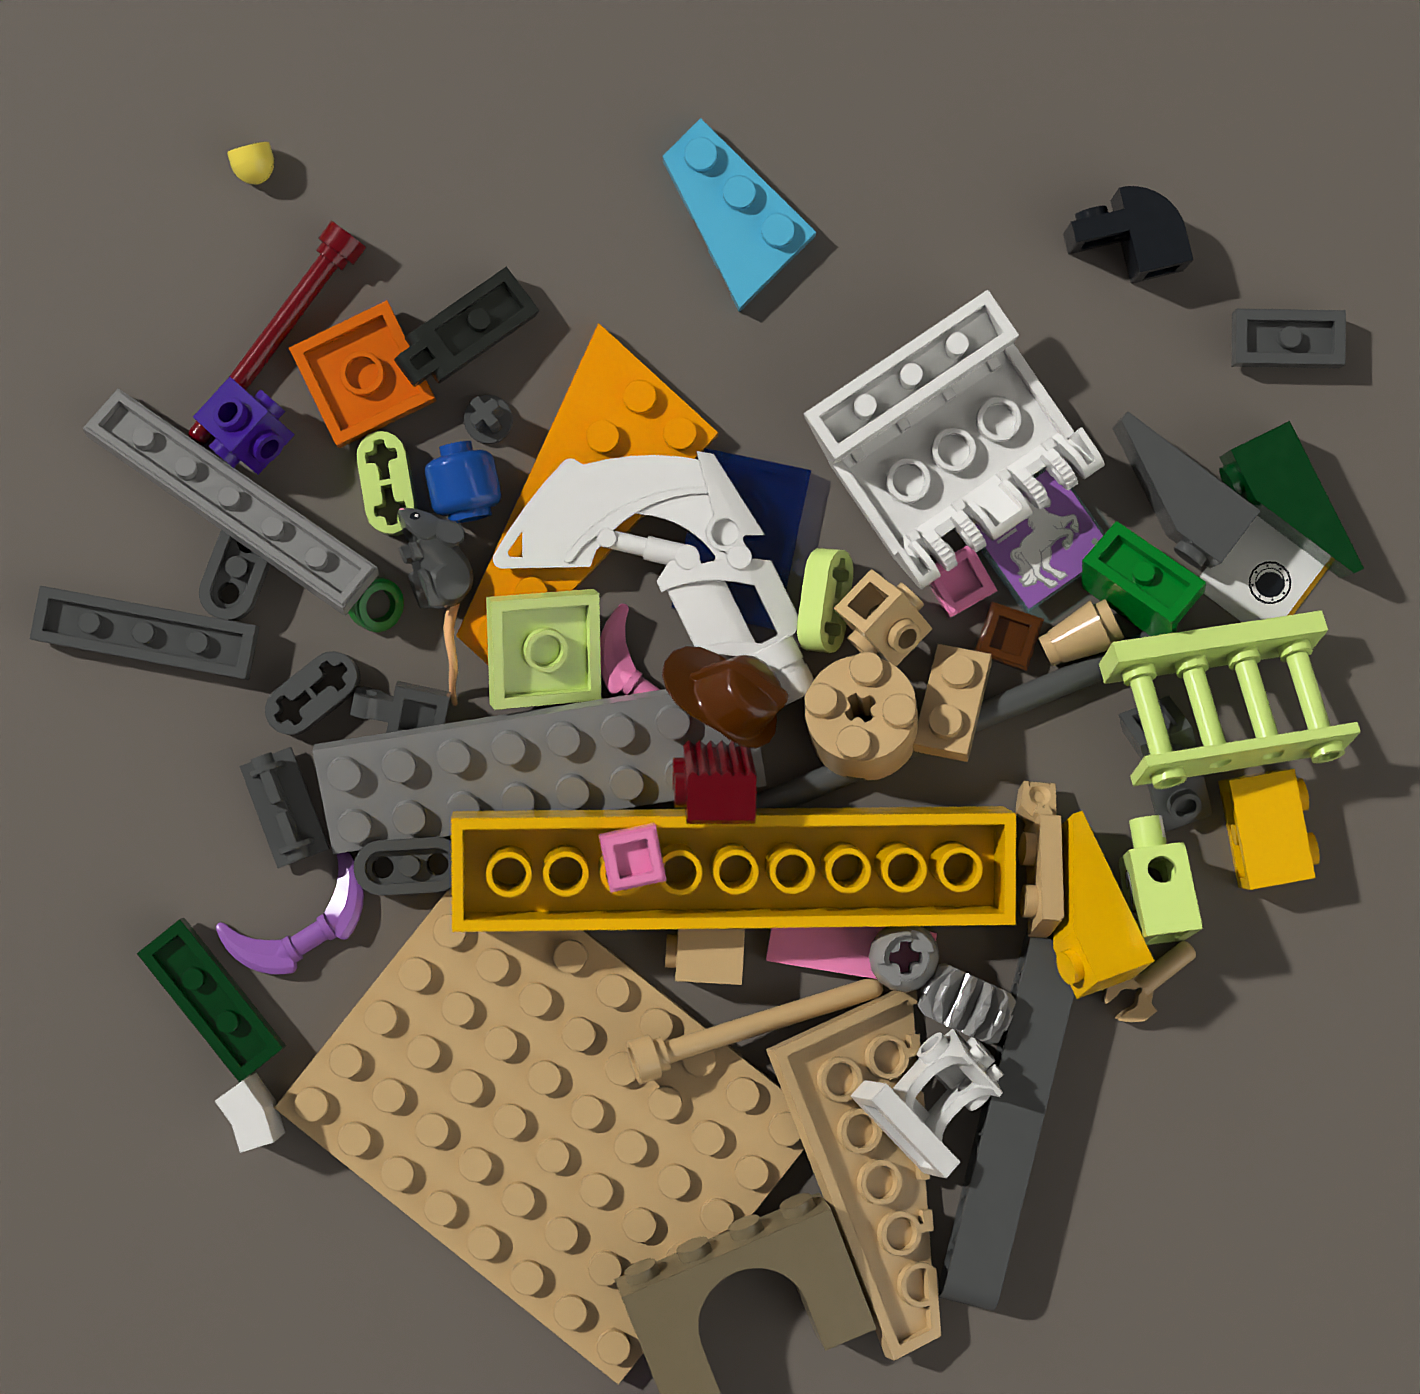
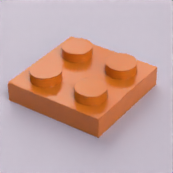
M387 300L289 347L338 448L346 446L437 401L427 380L413 387L394 361L410 345L405 340L406 336Z

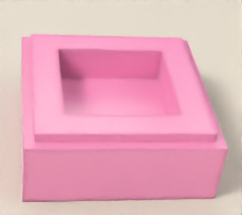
M968 546L955 552L958 565L950 571H946L938 562L935 563L941 577L929 584L948 619L998 591L978 555Z
M655 823L599 834L610 892L667 881Z

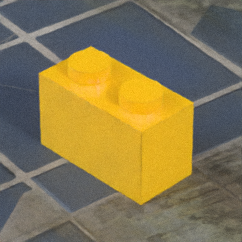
M1280 769L1218 781L1238 888L1253 890L1316 878L1313 865L1319 864V847L1314 833L1307 832L1303 814V811L1309 809V795L1303 778L1296 777L1295 769Z

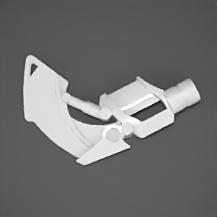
M696 451L698 459L665 455L626 456L588 464H582L571 458L564 460L526 504L493 555V563L496 567L501 569L591 567L596 550L601 546L642 556L643 560L664 564L666 567L656 582L661 592L667 590L694 647H702L717 654L755 656L764 661L775 672L781 687L789 695L786 705L805 696L814 681V677L807 663L805 664L803 655L793 637L797 630L798 614L772 561L751 559V551L746 547L743 537L765 534L714 454ZM634 514L662 518L685 528L709 548L715 556V560L701 563L699 551L692 545L649 535L648 538L616 531L615 529ZM522 533L523 557H510L508 552ZM725 581L755 587L777 632L775 637L762 643H755Z

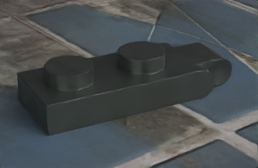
M506 266L412 331L405 338L410 347L400 353L394 361L413 387L421 384L431 376L439 384L536 317L539 309Z

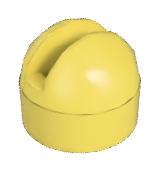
M270 142L254 143L227 152L233 173L245 183L261 184L273 172L274 157Z

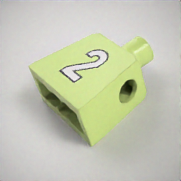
M1162 815L1144 816L1129 820L1134 849L1128 850L1119 859L1122 890L1126 903L1147 945L1185 941L1203 929L1186 846L1184 842L1167 844ZM1148 867L1156 869L1161 874L1162 883L1150 877Z

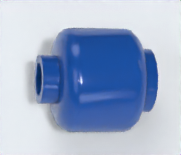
M460 441L440 446L441 457L433 459L425 467V476L434 512L440 516H448L449 520L457 523L471 522L492 516L491 507L496 506L502 498L493 455L485 450H473L471 441Z

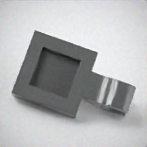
M397 681L394 696H391L374 688L357 686L350 715L363 719L388 722L386 733L445 724L451 692Z

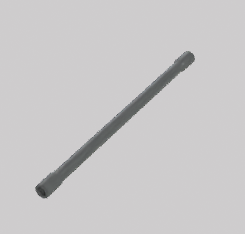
M1143 631L1124 640L1149 637L1150 635ZM1106 652L1092 655L983 700L975 733L1103 681L1099 663ZM913 750V753L909 760L921 756L925 753L915 752ZM822 766L757 793L756 808H794L865 778L850 776L846 778L835 774L826 766Z

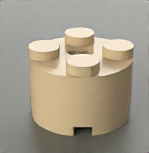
M861 652L855 656L833 662L817 675L804 698L808 731L814 751L820 761L835 774L846 778L850 776L865 778V780H878L899 770L913 753V743L917 735L919 720L915 693L905 674L895 665L881 659L876 654ZM862 714L865 717L871 715L872 719L865 723L860 717H854Z

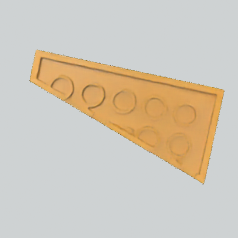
M598 323L493 555L526 504L564 460L571 458L582 464H588L605 459L640 455L680 456L697 459L696 451L704 452L718 437V432ZM634 514L615 530L629 533L645 515ZM522 533L509 550L508 554L510 557H523ZM602 546L597 549L591 567L501 569L493 563L492 555L456 636L488 665L486 597L576 590L613 549L603 548Z

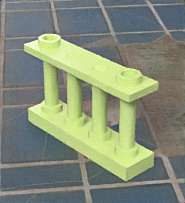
M1322 610L1112 642L1099 663L1104 684L1124 681L1126 686H1131L1150 755L1145 756L1130 775L1133 786L1153 783L1154 788L1165 789L1185 782L1187 777L1310 757L1313 763H1325L1343 756L1346 747L1361 731L1358 722L1331 726L1309 658L1313 648L1328 631ZM1280 657L1282 662H1287L1308 730L1278 734L1257 665L1261 660ZM1228 665L1230 670L1236 671L1256 738L1226 743L1205 674L1209 668ZM1176 673L1178 678L1184 679L1203 747L1173 751L1153 683L1157 676Z

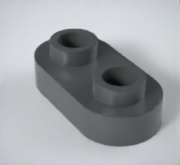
M221 530L199 587V598L203 608L210 615L218 619L236 621L246 617L256 605L271 564L254 552L245 553L242 550L241 543ZM235 584L239 589V597L234 603L226 604L222 599V591L226 586Z
M425 837L370 842L358 852L355 858V878L365 891L374 895L446 891L452 888L451 839L445 837ZM436 853L444 855L448 860V869L441 875L433 873L429 867V860ZM382 856L389 858L394 866L392 874L387 878L380 877L375 871V863Z

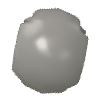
M922 926L885 927L878 932L872 941L869 953L871 971L877 980L890 990L904 993L919 990L926 985L929 979L933 977L940 958L937 942L931 933ZM908 941L909 949L918 952L919 959L909 963L907 972H900L899 965L889 960L890 952L899 951L900 942Z

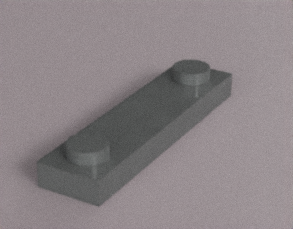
M40 586L29 639L249 680L259 626Z

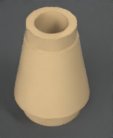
M1106 599L1094 605L1091 600L1047 631L1048 633L1038 637L1052 667L1062 662L1066 663L1106 652L1112 642L1124 639Z

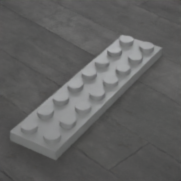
M666 689L319 743L314 744L312 752L333 854L361 850L368 843L377 840L451 836V817L453 811L617 810L674 801L672 763L673 757H683V745L688 740L694 745L699 740L705 745L710 740L716 745L723 740L728 745L731 740L689 715L676 705ZM761 747L757 749L750 748L757 776L756 788L766 786Z

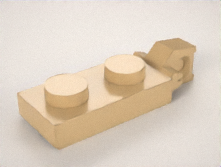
M1023 781L1018 789L1015 813L1025 823L1023 829L1025 832L1021 834L1019 840L1018 859L1020 865L1026 866L1027 884H1024L1021 889L1019 910L1022 918H1028V937L1048 938L1064 919L1061 816L1057 815L1056 784Z

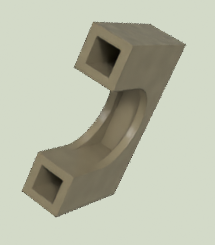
M819 1192L814 1195L801 1193L789 1197L780 1204V1209L762 1217L758 1215L742 1217L730 1224L728 1227L729 1231L710 1239L707 1237L690 1239L677 1248V1253L661 1260L644 1259L638 1261L625 1270V1275L615 1279L660 1394H721L700 1341L699 1316L703 1303L711 1290L720 1281L741 1270L753 1268L769 1269L786 1276L794 1282L814 1333L825 1351L877 1329L831 1208Z

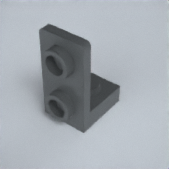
M1166 696L1158 699L1173 751L1197 748L1191 724L1171 697ZM1136 707L1120 713L1118 716L1124 735L1142 761L1145 756L1150 755ZM1204 775L1187 777L1185 782L1165 789H1156L1153 787V783L1147 784L1155 815H1162L1165 832L1209 817L1212 814Z

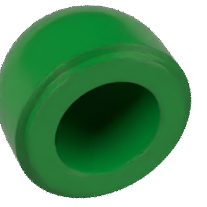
M377 576L349 610L348 614L358 626L371 632L386 631L392 628L402 615L404 609L402 591L394 582ZM383 590L389 598L390 608L384 616L370 618L366 610L367 601L373 593Z

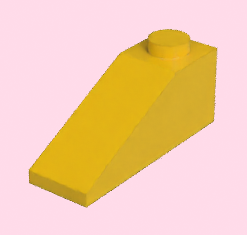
M1083 811L1072 814L1061 825L1064 919L1053 931V949L1057 956L1058 971L1062 979L1067 984H1070L1077 999L1133 979L1154 962Z

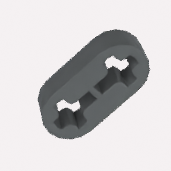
M336 651L325 652L317 656L274 690L268 697L265 705V716L269 725L277 732L286 735H299L310 730L355 693L361 680L358 665L348 655ZM328 663L335 667L345 665L348 671L342 676L343 681L346 683L344 688L339 690L331 685L318 694L314 688L327 677L323 669ZM308 693L312 699L299 710L303 718L302 721L298 724L293 720L282 722L279 715L283 713L284 707L280 702L285 697L291 701H297Z

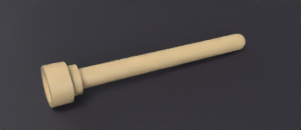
M866 978L665 1042L661 1037L651 1039L649 1035L627 1041V1050L632 1069L639 1084L662 1078V1072L671 1069L670 1063L876 999L883 992V984L877 979Z

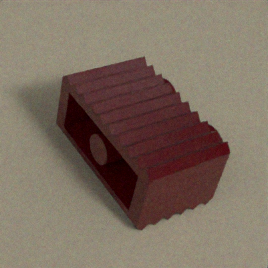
M688 740L683 745V757H673L672 763L674 807H685L686 823H756L757 776L751 749L741 747L733 741L727 745L721 740L716 745L710 740L705 745L699 740L694 745Z

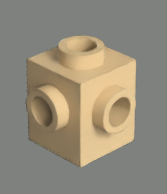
M872 569L833 608L853 630L847 639L860 653L871 652L876 655L878 654L896 667L933 629L918 612L924 606V603L913 591L901 582L896 587Z

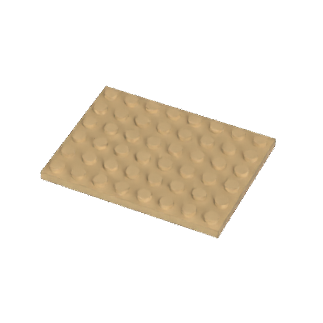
M452 888L446 891L274 1107L279 1113L618 1385L642 1356L643 1350L615 1279L625 1275V1270L638 1261L644 1259L661 1260L677 1253V1248L690 1239L696 1237H707L710 1239L729 1231L728 1227L734 1221L748 1215H753L804 1150L781 1087L729 1045L670 1063L671 1069L663 1071L662 1078L644 1084L638 1083L629 1059L627 1041L649 1035L651 1039L661 1037L665 1042L706 1029L707 1027L587 931L452 932Z

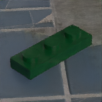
M185 918L176 921L137 953L239 1083L286 1047V1044Z

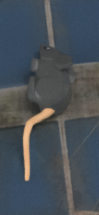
M400 508L398 510V518L403 534L409 543L400 546L399 552L404 563L412 565L413 572L409 573L408 577L420 609H446L443 630L449 661V692H451L452 705L457 706L456 681L458 661L454 641V627L460 603L470 592L474 579L470 562L458 546L464 541V530L455 521L439 519L419 509Z

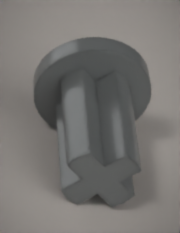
M494 395L477 396L473 398L465 410L464 425L469 435L477 442L495 444L505 439L510 433L513 425V415L510 407L503 399Z

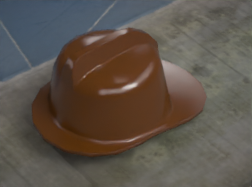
M685 646L674 650L664 662L662 677L666 691L676 705L692 717L717 730L741 747L757 749L768 744L775 735L777 725L776 714L786 705L789 695L781 687L775 672L764 661L749 655H739L727 660L705 648Z

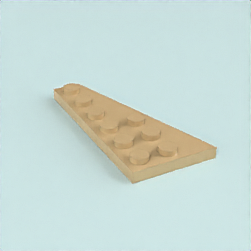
M893 990L766 1049L823 1198L831 1208L877 1328L875 1331L884 1355L894 1361L941 1337L937 1269L932 1266L929 1233L934 1231L933 1213L931 1209H928L926 1180L930 1179V1175L923 1173L850 1096L864 1080L886 1083L892 1089L917 1061V1052L921 1047L920 1034H915L913 1004H918L917 990L905 993ZM920 1091L916 1099L925 1108L924 1092Z

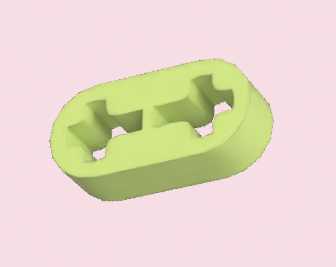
M376 431L368 434L360 442L357 449V465L365 513L369 523L377 531L387 536H399L403 534L398 516V523L390 525L385 517H378L377 509L386 507L384 489L392 488L393 497L398 504L406 505V508L417 509L409 455L405 445L395 435L385 431ZM385 443L389 451L397 452V458L390 460L388 463L390 479L382 480L379 466L376 463H369V456L377 454V445Z
M816 548L807 559L797 620L798 641L806 651L833 653L840 648L844 640L846 622L833 608L852 590L853 562L849 553L845 550Z

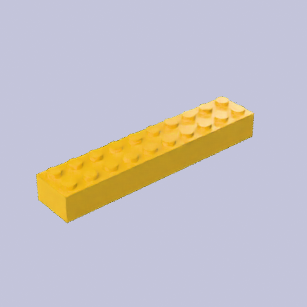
M1004 806L756 808L755 824H687L685 809L453 811L451 817L452 932L1016 925V813ZM655 823L667 881L610 892L599 834Z

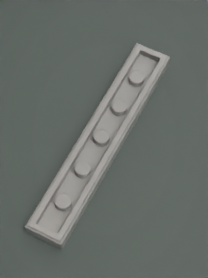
M119 388L83 427L88 438L344 616L379 575L377 566Z

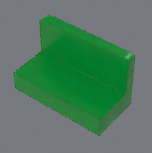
M1118 521L1110 527L1082 560L1083 589L1100 601L1106 599L1111 609L1150 636L1177 632L1180 620L1203 595L1206 589V582Z

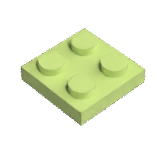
M585 589L486 597L489 701L494 710L602 699L599 593L596 590Z

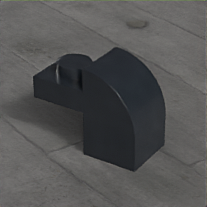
M1119 187L1110 200L1113 212H1108L1105 205L1082 210L1075 214L1076 220L1071 221L1063 233L1068 254L1121 242L1131 284L1183 272L1194 260L1186 227L1177 208L1160 193L1144 187Z

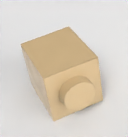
M745 928L678 929V935L667 934L665 967L676 968L675 981L742 985Z

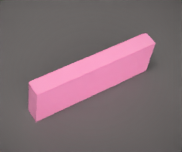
M887 926L771 928L766 961L877 979L871 971L869 953L872 941L878 932ZM930 932L936 941L937 933ZM908 941L900 942L899 951L890 952L889 956L890 961L899 965L900 972H907L909 963L919 959V953L909 949Z

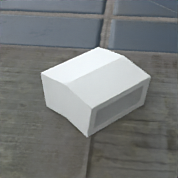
M257 1073L244 1079L215 1100L232 1125L240 1153L274 1143L285 1134L280 1113L274 1108L277 1102Z

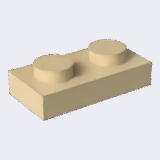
M942 644L937 645L918 720V731L913 743L915 752L968 762L992 665V654Z

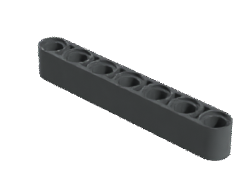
M1027 930L1022 943L1010 991L1016 1000L1011 1014L1013 1018L1007 1031L1004 1030L997 1044L994 1056L995 1062L992 1064V1066L995 1064L1004 1074L997 1080L1003 1093L1000 1097L990 1096L982 1105L939 1282V1298L990 1311L996 1309L1001 1295L1074 998V992L1070 984H1067L1062 979L1057 968V956L1053 949V932L1048 938L1028 937Z

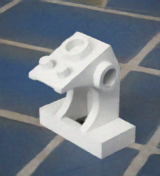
M951 1029L945 1035L939 1032L929 1037L917 1052L919 1059L892 1089L886 1083L864 1080L850 1096L923 1173L941 1178H947L960 1163L955 1155L942 1143L943 1133L948 1123L964 1106L969 1111H973L982 1106L990 1096L1000 1097L1003 1093L997 1082L1004 1075L1003 1072L995 1064L990 1068L995 1062L994 1057L979 1040L971 1037L966 1042L954 1029ZM935 1076L945 1086L947 1091L927 1111L917 1101L916 1096L926 1083Z

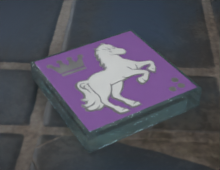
M1045 469L1033 477L1046 489L1048 499L1050 500L1049 504L1039 510L1024 496L1033 515L994 541L976 524V527L980 530L987 543V546L982 548L981 552L1025 613H1029L1082 576V560L1105 534L1073 487L1070 490H1066Z

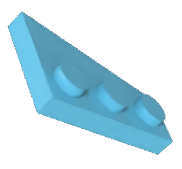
M700 118L662 156L663 163L740 312L815 237L816 231Z

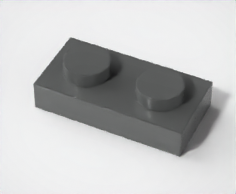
M1236 309L1232 312V367L1341 368L1345 365L1346 310Z

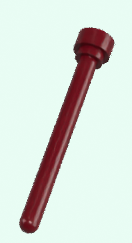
M330 221L318 239L322 243L316 250L320 255L231 373L230 377L245 390L249 388L336 269L339 268L343 271L348 263L354 265L366 249L361 242L336 223ZM197 420L190 428L188 434L192 440L201 446L205 445L213 436Z

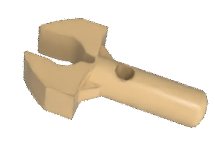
M1184 940L1133 979L1103 989L1102 1002L1105 1004L1109 1003L1121 990H1135L1139 988L1135 993L1134 1003L1121 1011L1115 1018L1123 1022L1146 1021L1157 1012L1156 1008L1152 1005L1154 990L1196 958V951L1190 943Z

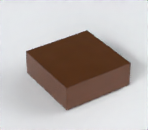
M991 602L974 651L992 654V661L1021 671H1027L1044 619Z

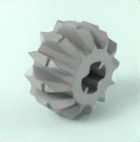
M943 963L938 964L933 977L922 987V995L918 1002V1007L922 1014L981 1042L994 1044L999 1042L1004 1030L1007 1031L1013 1018L1011 1014L1016 1000L1008 991Z

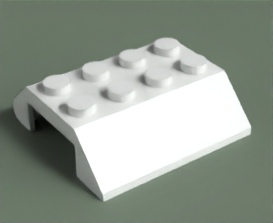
M986 290L803 414L835 474L891 556L921 590L941 577L930 555L946 571H950L958 565L954 551L948 543L941 539L943 536L955 530L968 547L978 552L987 546V543L980 530L976 527V524L994 541L1033 515L1024 496L1039 510L1050 503L1046 489L1033 477L1039 471L1045 469L1059 485H1062L1066 490H1070L1078 484L1073 470L1083 479H1086L1105 466L1101 454L1085 430L1081 427L1076 432L1073 431L1015 346L1014 342L1019 334L989 290Z

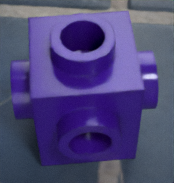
M230 376L193 416L195 420L216 438L209 445L216 454L233 468L242 461L257 475L280 454L282 448L295 435L278 420L286 411L261 389L254 397L251 396Z

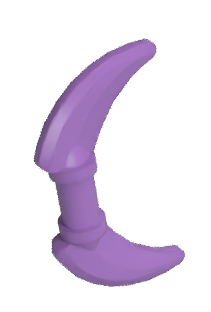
M349 852L337 854L339 869L337 886L325 912L316 918L317 921L295 935H288L281 940L252 939L237 933L227 924L220 922L216 925V931L226 950L237 961L255 971L272 975L291 974L296 971L297 962L303 959V955L328 939L331 941L336 937L342 940L348 939L359 922L364 901V889L358 884L354 875L355 860Z

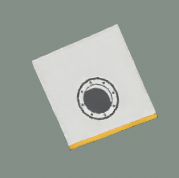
M1256 516L1223 562L1212 568L1207 567L1199 578L1206 582L1204 592L1206 596L1239 621L1248 622L1294 615L1328 568L1259 516Z

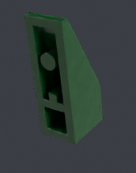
M1290 421L1229 450L1219 457L1223 464V467L1219 469L1222 482L1258 508L1260 512L1257 516L1339 578L1355 574L1364 569Z

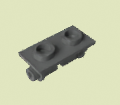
M292 747L273 754L272 752L251 759V762L240 766L278 869L330 849Z

